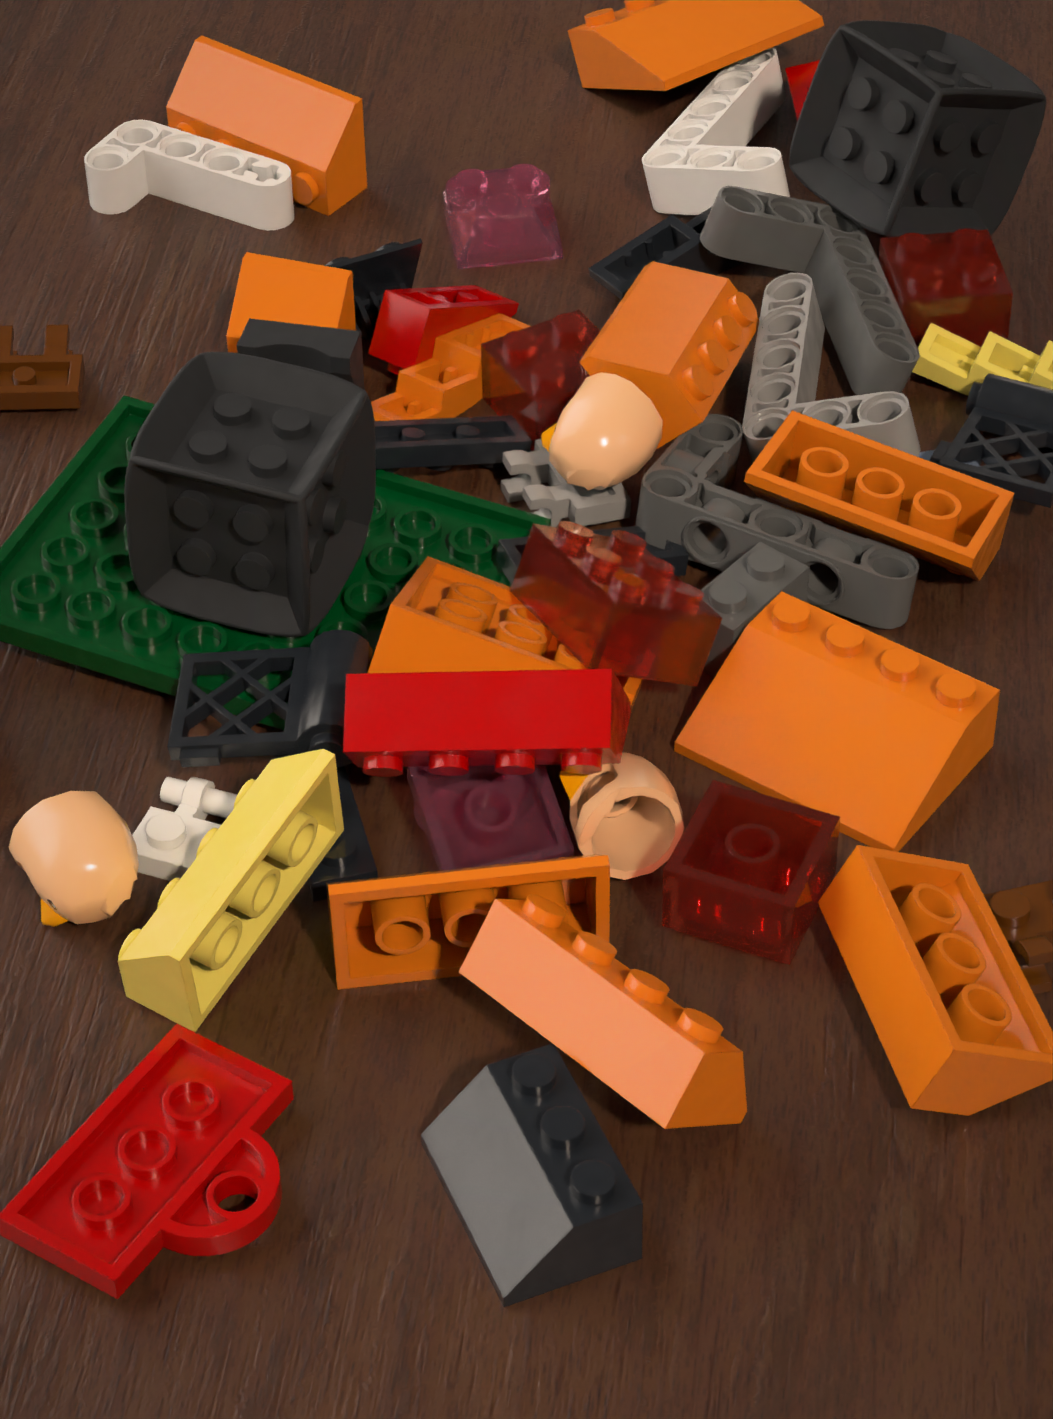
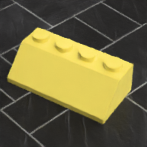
M319 749L272 759L256 780L250 779L242 786L230 815L219 829L212 828L206 833L198 847L196 859L181 879L176 877L167 884L160 896L157 910L142 929L137 928L133 930L124 941L119 952L118 965L126 997L193 1032L197 1031L344 831L335 754L325 749Z

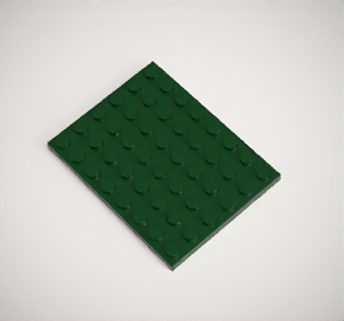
M124 395L0 547V641L173 696L177 694L183 654L310 647L314 638L323 632L348 630L361 635L369 642L373 650V658L390 604L427 556L513 588L496 561L498 541L500 539L550 535L551 519L376 469L374 508L363 550L335 603L326 617L312 632L306 636L299 637L274 636L198 619L172 611L148 600L141 595L134 582L127 541L124 494L125 476L134 441L155 404ZM293 670L272 671L258 682L272 691L292 677ZM225 674L198 676L197 687L208 695L230 678ZM245 690L223 707L237 716L258 700ZM274 712L258 722L280 730L285 728V720Z

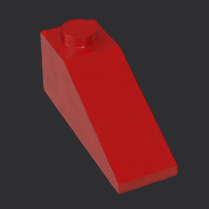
M477 285L385 290L368 354L388 362L387 370L398 375L400 370L431 359L436 337L498 313L511 318L517 313L519 303Z

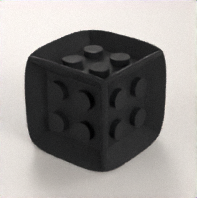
M878 20L852 21L841 25L836 30L822 54L793 134L789 167L795 177L817 197L848 219L871 232L908 243L962 244L978 242L990 237L996 231L1011 206L1041 131L1045 115L1046 96L1039 86L1022 72L983 47L961 36L923 24Z
M204 352L189 360L169 383L141 426L134 441L127 466L124 494L128 551L134 582L141 595L157 605L172 611L242 630L283 637L306 636L312 632L326 617L352 573L363 550L373 513L376 489V437L373 408L367 392L359 386L331 374L246 354Z

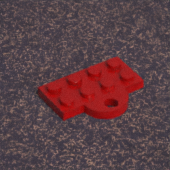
M176 1024L0 1212V1235L117 1300L163 1248L190 1256H214L229 1253L246 1246L264 1233L275 1219L280 1208L282 1185L278 1159L272 1147L261 1136L294 1100L292 1080ZM237 1194L248 1195L256 1200L249 1208L242 1211H227L218 1206L225 1198Z

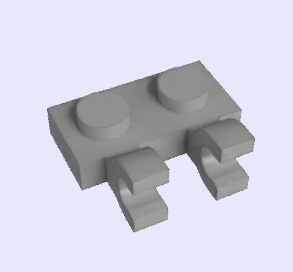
M541 439L535 440L534 451L532 452L523 450L503 452L502 462L509 474H519L516 477L501 480L500 489L507 502L525 500L530 510H537L532 512V514L551 519V531L556 528L561 518L566 517L570 519L574 528L630 518L631 498L622 483L603 490L592 489L589 491L585 487L568 484L549 461V452L542 446ZM546 482H548V484H549L550 487H547V486H545V485H541V483H546Z

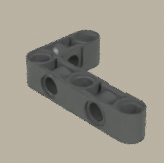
M707 414L702 423L679 435L644 474L641 482L635 526H639L646 532V543L661 549H665L666 540L682 545L689 554V560L723 572L757 543L762 542L809 566L807 603L881 629L897 628L907 622L919 571L918 561L911 554L871 538L865 539L823 524V521L759 498L753 499L729 490L735 482L743 436L742 425L735 419L721 414Z

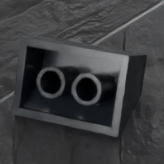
M554 1044L545 1045L486 1065L422 1132L421 1144L503 1307L642 1259L643 1202Z

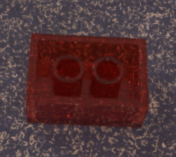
M569 521L559 522L558 528L539 524L532 525L510 592L587 669H612L615 675L697 687L722 621V617L702 600L704 596L702 591L692 585L683 583L673 574L674 566L665 560L653 556L646 549L647 542L635 534L613 530L610 536L594 534L590 529Z

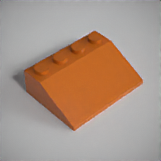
M624 0L625 8L614 12L613 8H606L586 14L584 16L585 24L568 30L583 88L667 91L823 27L824 22L820 14L799 0Z
M427 556L390 604L368 673L612 669L631 701L632 711L658 642Z
M781 591L742 632L674 742V752L867 846L899 852L993 747L1000 689Z

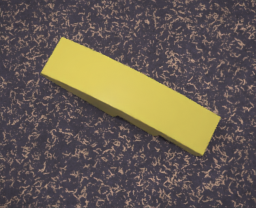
M930 323L918 347L920 357L912 371L965 395H969L975 381L983 383L988 373L1053 389V341L1049 340L1041 355H1038L989 331L980 347Z

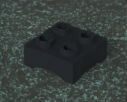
M249 318L237 343V353L262 357L331 374L365 390L361 331Z

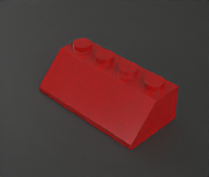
M612 669L346 674L343 753L357 767H363L364 774L378 777L399 776L403 774V767L428 766V771L436 775L460 776L469 773V766L495 765L494 770L501 774L526 775L535 772V765L561 764V770L567 773L593 774L602 771V764H619L621 762L631 715V701Z

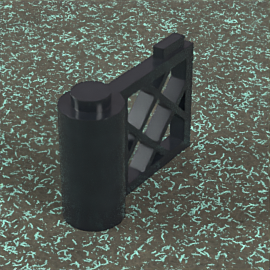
M988 373L983 383L975 381L970 389L966 403V415L969 416L952 443L941 440L930 457V462L1014 492V499L1051 508L1053 504V452L1042 454L1037 448L1048 447L1053 449V389ZM981 430L1001 435L1004 437L986 440L979 433V431ZM1018 452L1023 458L1005 461L1000 455ZM982 459L986 465L977 467L962 462ZM1038 474L1046 483L1042 484L1020 477Z
M331 630L315 637L310 647L183 654L167 746L171 761L180 760L182 767L220 766L221 758L291 755L325 749L335 754L337 768L351 764L352 761L343 753L346 674L368 673L373 654L369 642L361 635L348 630ZM293 670L292 677L272 691L258 682L272 671ZM225 674L230 678L208 695L197 687V680L200 675ZM246 690L258 701L235 717L223 706ZM272 712L285 720L284 732L256 733L251 729V727ZM210 715L223 725L209 736L188 737L189 730Z

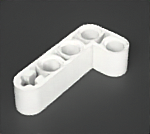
M142 119L124 122L90 149L84 157L90 206L99 213L119 214L126 212L149 193L261 230L282 229L290 225L294 220L291 169L287 164L153 121Z

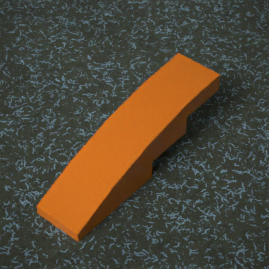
M498 313L436 337L431 359L400 370L396 392L371 401L375 421L456 418L474 406L505 380L542 343L544 331Z

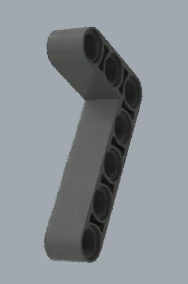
M737 186L722 187L718 192L700 234V241L703 246L710 252L723 258L804 273L810 276L823 321L856 395L884 391L902 393L920 357L919 350L864 228L842 215L830 205Z

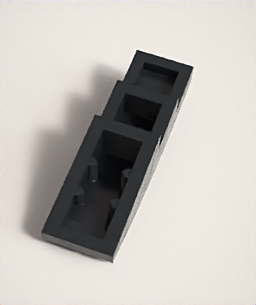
M710 207L686 224L674 215H670L588 269L590 277L622 300L644 266L652 261L711 275H718L744 262L720 257L710 252L701 243L700 234L712 207Z

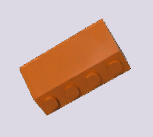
M201 35L195 39L166 106L169 127L287 164L291 169L293 202L327 216H330L367 188L362 98Z
M652 261L644 266L579 362L590 376L600 372L616 374L631 381L651 399L663 420L662 438L656 448L658 449L705 420L758 329L759 319L757 311L751 299L745 293L738 292L729 278Z
M793 410L747 470L744 480L746 485L759 498L835 526L837 529L899 548L914 557L943 567L951 573L964 575L977 581L981 580L1000 549L1014 497V492Z
M857 845L818 901V904L910 1108L970 1116L1052 1081L1053 1031L969 865Z
M593 854L326 883L337 990L463 976L459 973V970L495 899L526 900L530 894L538 895L560 906L566 913L563 921L578 932H589L608 942L610 937V863L608 855Z
M532 894L528 895L526 900H494L459 973L664 1129L741 1124L747 1113L743 1051L721 1036L723 1027L718 1021L701 1011L683 1008L667 996L670 989L663 981L647 972L638 969L631 970L614 958L617 950L612 944L592 933L578 932L563 921L566 916L565 911L552 901Z

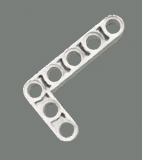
M769 48L725 66L644 154L642 164L652 206L655 211L664 214L699 215L713 206L719 190L725 186H737L790 197L781 152L776 148L746 146L786 99L775 48Z

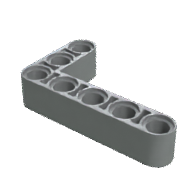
M788 273L773 279L764 290L742 424L744 438L752 463L792 410L919 457L921 448L909 401L904 394L895 391H884L815 401L825 326L812 278L803 273Z

